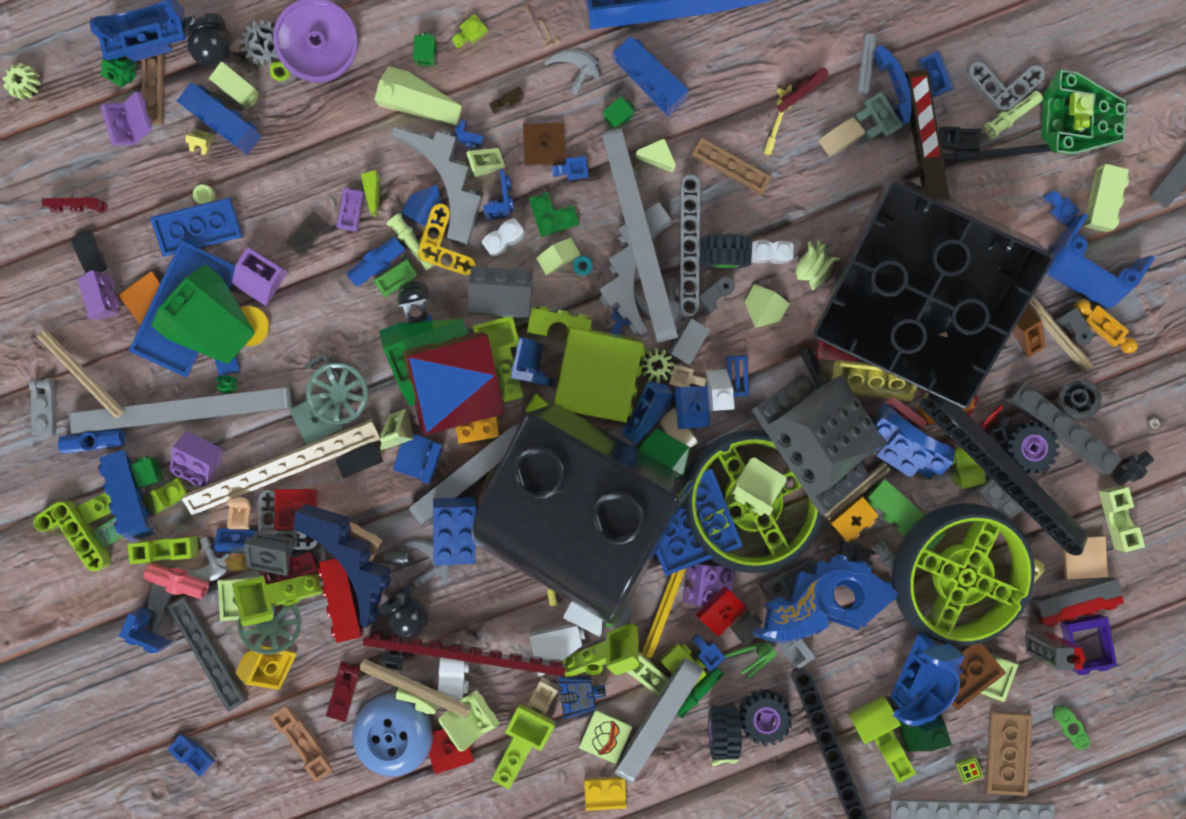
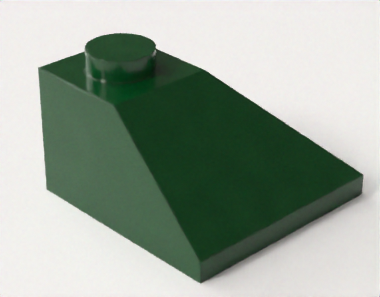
M941 714L937 715L935 720L919 726H911L899 721L901 724L899 729L907 752L935 751L952 745Z

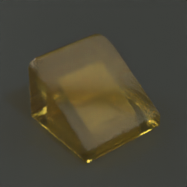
M229 556L225 559V563L231 571H251V569L247 568L246 556Z

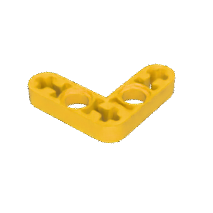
M437 204L429 212L417 249V255L420 260L461 275H470L471 266H476L472 258L440 247L450 212L444 204ZM440 208L442 209V213L445 214V216L440 217L438 223H442V227L438 224L431 223V220L436 221L437 214L435 213V211L439 210ZM435 227L439 231L436 239L428 236L429 228ZM427 247H429V251L435 254L437 253V250H439L440 252L438 253L436 259L437 262L433 261L435 259L434 256H427V258H425V254L422 253V249H427ZM445 253L449 254L452 258V262L449 265H444L441 262V257ZM456 257H459L457 262L465 263L468 261L470 269H466L464 272L463 267L456 265V269H454Z

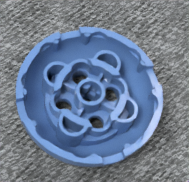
M396 693L380 695L369 701L360 710L353 725L352 742L357 757L369 770L382 776L397 777L414 771L425 761L433 744L432 722L428 714L415 709L416 703L397 700ZM386 719L392 721L391 727L385 726L384 721ZM402 731L407 733L408 738L406 740L401 738ZM373 736H379L380 742H375ZM389 748H394L396 755H392Z

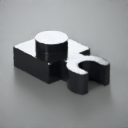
M841 540L838 554L848 557V561L856 563V561L861 560L869 565H873V562L867 560L866 556L869 553L875 554V551L868 548L862 550L863 545Z

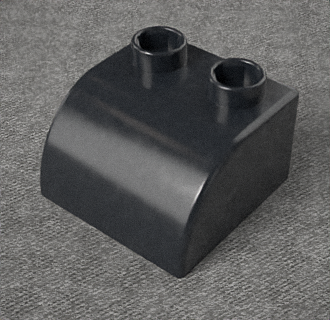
M890 174L886 177L837 273L818 316L813 334L818 340L954 405L967 408L973 401L1053 263V256L1037 240L896 174ZM946 331L948 337L937 334Z
M555 403L528 412L523 417L479 504L472 525V541L478 547L608 624H614L620 619L689 495L693 482L684 475Z

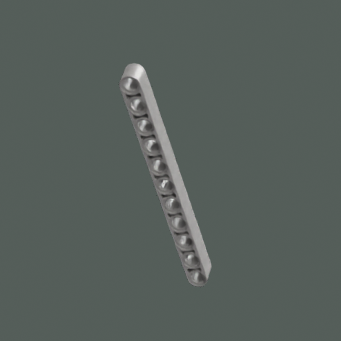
M619 127L601 132L657 343L678 338L622 128Z
M278 388L122 407L124 414L119 418L114 417L107 409L69 413L71 434L289 409L292 408L290 388Z

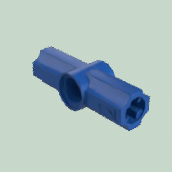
M393 236L378 249L375 248L369 251L362 258L363 260L346 274L354 285L359 287L373 275L382 273L389 267L390 262L406 250L399 240Z
M123 428L60 436L57 443L61 454L125 446L126 436ZM91 436H92V437L94 438V440H95V443H94L93 446H91V444H90V442H89V439H90Z

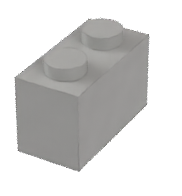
M991 477L986 478V484L978 485L972 490L987 507L1003 513L1009 519H1012L1022 510V507Z

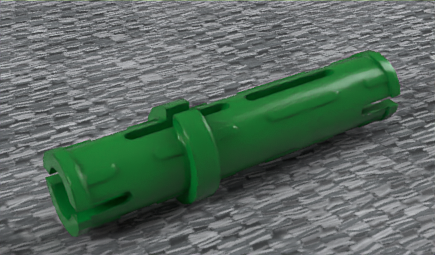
M717 666L691 690L677 712L679 717L683 719L690 709L697 706L700 699L725 675Z

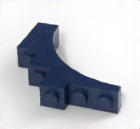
M305 504L295 511L294 530L311 537L323 545L343 566L357 595L360 610V626L367 628L378 619L379 613L376 609L381 599V592L385 588L387 589L391 583V577L389 576L390 568L370 562V543L349 536L351 532V526H349L350 517Z

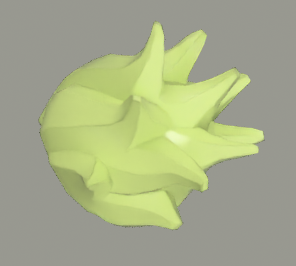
M819 240L817 241L816 250H814L812 243L808 242V251L800 258L795 268L797 279L809 281L811 289L815 290L820 284H826L829 281L832 269H834L833 265L840 258L828 257V247L825 244L821 245Z

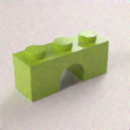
M537 306L536 309H531L527 333L548 337L550 328L558 323L565 325L568 330L569 325L591 329L592 320H589L587 315L577 314L574 317L569 316L568 311L557 310L554 313L549 312L548 307Z
M198 536L129 543V564L150 563L165 559H189L199 556Z

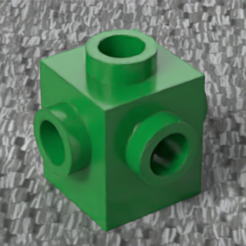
M126 56L108 61L102 58L100 75L119 87H123L134 81L136 77V63Z

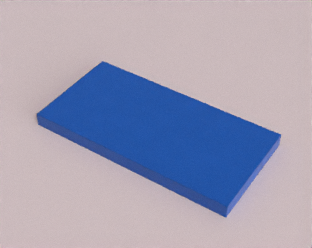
M181 240L131 344L129 352L187 378L199 352L167 340L151 326L158 308L188 275L205 264L223 278L230 290L236 266Z

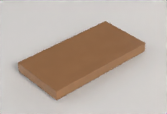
M1004 711L989 712L985 792L987 794L1028 796L1032 714Z

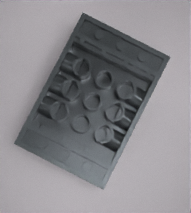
M802 373L752 409L754 415L821 516L828 513L867 478L869 473L861 461L887 445L842 375L813 390Z

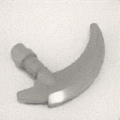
M563 50L553 54L544 62L546 66L554 62H568L580 69V73L576 80L573 81L569 91L573 95H577L578 91L581 90V85L586 76L592 75L597 81L600 80L599 71L596 66L598 62L591 55L580 50Z
M668 278L667 296L674 320L679 318L678 314H680L678 302L675 301L677 284L676 278ZM635 291L637 306L650 317L647 302ZM684 303L683 307L685 309L688 303Z
M205 537L200 542L210 563L201 569L184 570L190 576L209 582L221 577L228 570L226 566L230 554L226 553L222 558L216 557L212 543L208 537ZM178 565L174 566V568H182Z
M415 540L404 543L405 547H414L426 553L433 563V567L429 571L419 575L413 581L416 587L427 583L428 579H431L435 574L442 577L443 584L447 583L449 569H452V565H434L432 542Z

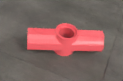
M150 563L144 571L143 578H145V581L163 586L171 594L183 593L202 600L209 589L208 581L190 576L182 568L169 569L155 563Z

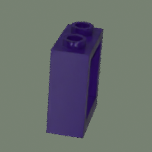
M1095 614L1080 617L1074 621H1060L1062 637L1071 643H1074L1072 632L1097 628L1102 658L1087 660L1083 663V669L1071 671L1078 675H1087L1092 670L1107 671L1110 670V667L1117 666L1108 617Z

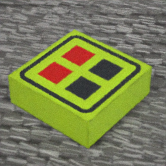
M975 756L955 762L964 784L983 777Z

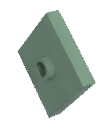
M321 398L313 400V403L317 410H319L328 401V399ZM307 401L289 409L306 445L345 428L343 424H330L319 419L311 411ZM332 404L323 415L334 419V405Z

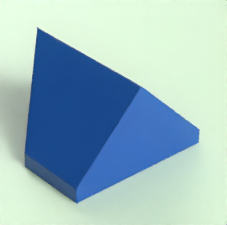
M437 185L412 194L401 213L425 227L431 208L437 204H442ZM440 208L439 210L435 211V213L437 214L436 221L431 220V223H435L441 226L442 223H438L439 218L445 216V214L442 213V209ZM435 227L429 228V230L434 232L435 234L438 231Z

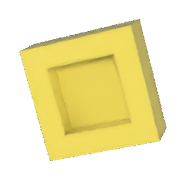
M197 129L186 134V143H189L190 151L194 152L197 150V146H200L201 154L206 155L209 153L211 143L214 142V134Z

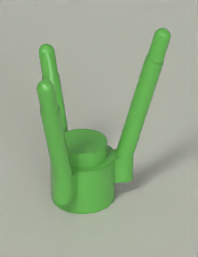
M760 641L754 645L726 653L724 656L727 658L758 648L756 651L758 659L741 671L743 675L758 665L747 676L750 679L767 663L772 661V658L777 656L769 642L763 644Z

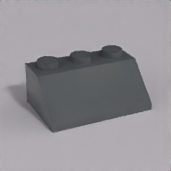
M471 266L468 314L530 318L533 270Z

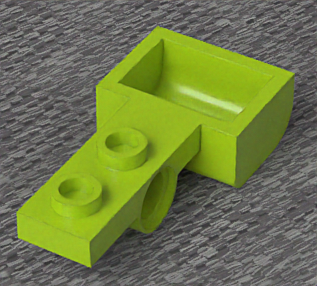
M504 317L474 325V332L483 331L489 337L503 402L523 398L520 381L511 378L512 365L514 364L511 348H515L519 343L514 318Z
M318 573L268 585L265 583L264 576L232 583L242 626H250L272 620V606L280 604L290 606L298 603L301 599L322 594Z
M629 623L606 632V641L569 655L563 660L564 664H568L565 677L569 678L583 672L592 675L602 672L604 664L615 675L636 669L639 666L638 628L633 623Z
M882 695L848 713L864 744L872 740L875 741L899 784L916 775V772L892 731L901 726V724L893 716L894 711L885 696Z
M519 703L505 730V733L512 736L513 739L509 743L492 777V781L510 789L531 748L542 751L556 722Z

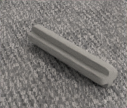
M866 34L864 37L857 93L860 95H867L869 93L876 43L875 34Z

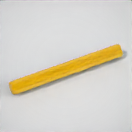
M686 568L672 573L641 652L645 657H653Z

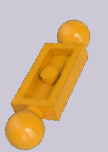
M1078 299L1074 303L1073 308L1077 307L1081 315H1086L1084 319L1089 328L1112 347H1117L1120 343L1121 350L1128 354L1137 350L1138 342L1134 338L1125 337L1129 330L1099 305L1091 309L1090 302L1086 299Z

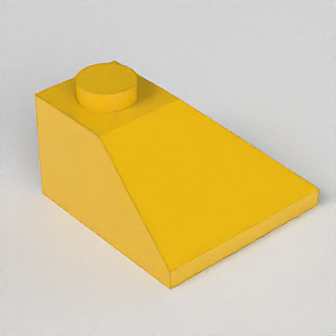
M261 645L260 647L261 649H273L272 647ZM251 650L243 655L235 674L246 685L280 690L297 653L284 650L280 653L265 655Z

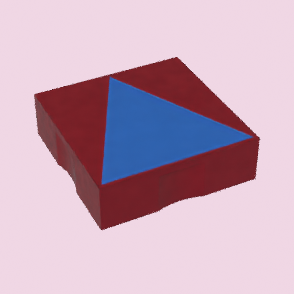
M478 331L455 337L443 343L427 344L402 351L408 379L414 392V405L419 426L424 435L505 414L489 337L485 332Z

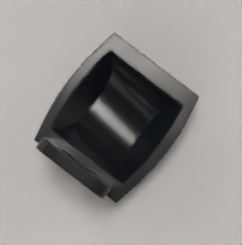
M411 281L404 284L397 296L399 307L403 306L407 321L410 324L428 319L424 301L428 298L429 290L427 285L420 281ZM414 304L422 311L419 317H413L410 314Z

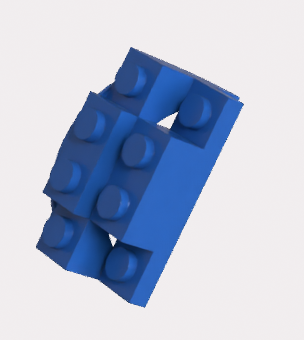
M164 0L133 11L90 18L91 32L98 37L102 55L106 61L128 56L134 62L173 51L171 43L187 39L182 22L186 19L184 9L177 0Z
M886 402L877 409L872 422L887 445L878 450L876 456L910 478L917 471L929 479L936 473L941 476L952 465L956 450L955 446L950 443H941L923 433L900 416Z
M918 634L890 696V699L900 708L895 710L893 716L911 726H919L935 720L937 715L945 711L953 703L959 692L960 675L962 673L960 665L965 656L950 643L938 646L925 634Z

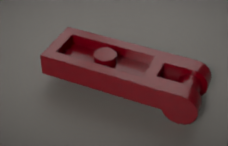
M824 67L819 68L810 76L809 82L805 79L796 86L797 91L792 94L789 91L781 97L782 103L777 106L781 113L827 79L829 76L828 70Z
M94 197L42 198V207L50 209L52 213H63V210L83 213L84 209H92L99 213H104L107 210V204Z
M313 551L289 559L290 571L288 576L275 574L277 579L273 580L271 573L259 571L260 576H264L265 583L268 585L318 571V565Z
M341 661L326 717L343 722L347 721L361 672L360 666H349L348 663ZM345 673L351 674V679L345 678Z

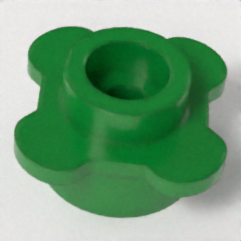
M218 376L216 378L218 382L217 388L221 393L231 394L238 389L235 377Z

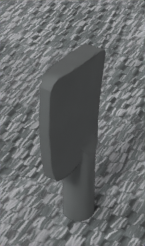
M157 584L153 585L148 601V609L155 612L150 629L152 632L159 631L163 615L166 613L167 606L173 594L165 590V587Z

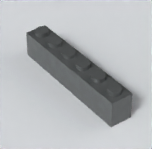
M1025 382L1016 383L1005 396L1004 400L1032 422L1044 424L1046 428H1051L1053 430L1052 435L1057 436V441L1098 474L1110 475L1122 460V458Z

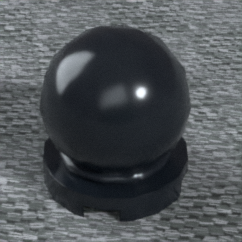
M205 13V18L195 19L193 15L182 21L185 33L190 35L188 37V51L198 64L213 67L225 61L229 55V41L226 34L222 32L226 28V24L221 15Z
M410 585L399 591L394 601L390 598L376 609L380 616L388 615V625L391 631L402 638H414L420 635L428 624V612L425 605L419 600L411 598L414 590Z

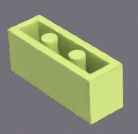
M1108 164L1096 168L1086 214L1089 216L1085 220L1083 227L1109 232L1118 226L1120 220L1118 216L1119 210L1124 203L1123 193L1129 182V169Z

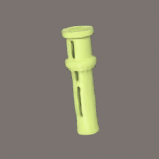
M1034 91L1009 111L999 113L996 119L984 125L986 133L991 138L996 139L1003 130L1010 129L1015 120L1043 101L1041 93Z
M401 213L395 215L387 222L388 227H392L398 235L397 238L405 242L425 270L428 271L429 268L431 269L435 265L419 259L417 249L420 241L413 234L414 229L406 224L402 219L403 215ZM422 249V253L425 254V258H427V256H430L426 249Z

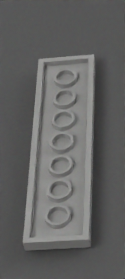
M890 798L889 819H1054V804L1051 802Z

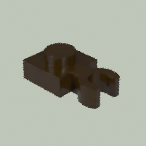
M520 86L502 95V98L489 103L490 108L496 114L505 107L511 106L514 108L520 105L524 99Z

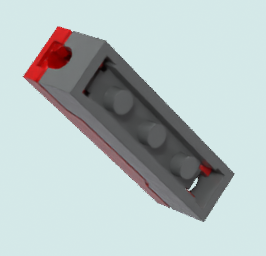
M1112 577L1102 578L1031 599L1035 614L1037 615V621L1046 627L1057 626L1058 622L1063 620H1077L1078 616L1095 615L1102 609L1113 610L1117 608V605L1124 603L1118 579Z
M1050 632L1025 633L1027 654L1056 670L1083 669L1085 653L1082 647Z

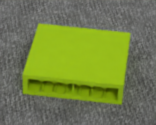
M569 325L554 403L573 413L627 422V417H631L633 405H630L631 399L637 393L636 377L639 378L641 375L642 366L639 365L640 358H644L646 346H644L642 339Z

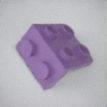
M135 92L124 103L103 104L101 106L112 146L136 145L151 132L152 122L148 117L146 101L142 97L141 92Z
M702 563L688 567L686 569L683 602L695 606H704L724 586L732 592L734 570L723 566L705 565Z

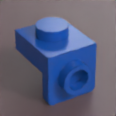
M461 119V124H457L455 136H457L459 143L466 144L465 147L477 150L478 147L483 148L484 137L466 132L468 123L465 119Z

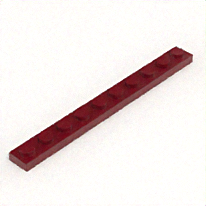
M371 632V634L363 637L362 646L558 676H565L568 670V664H564L563 660L559 659L544 661L539 656L525 658L519 653L505 655L500 650L485 652L480 647L465 649L460 644L446 646L442 645L440 641L426 643L422 642L420 638L406 640L397 635L386 637L381 632Z

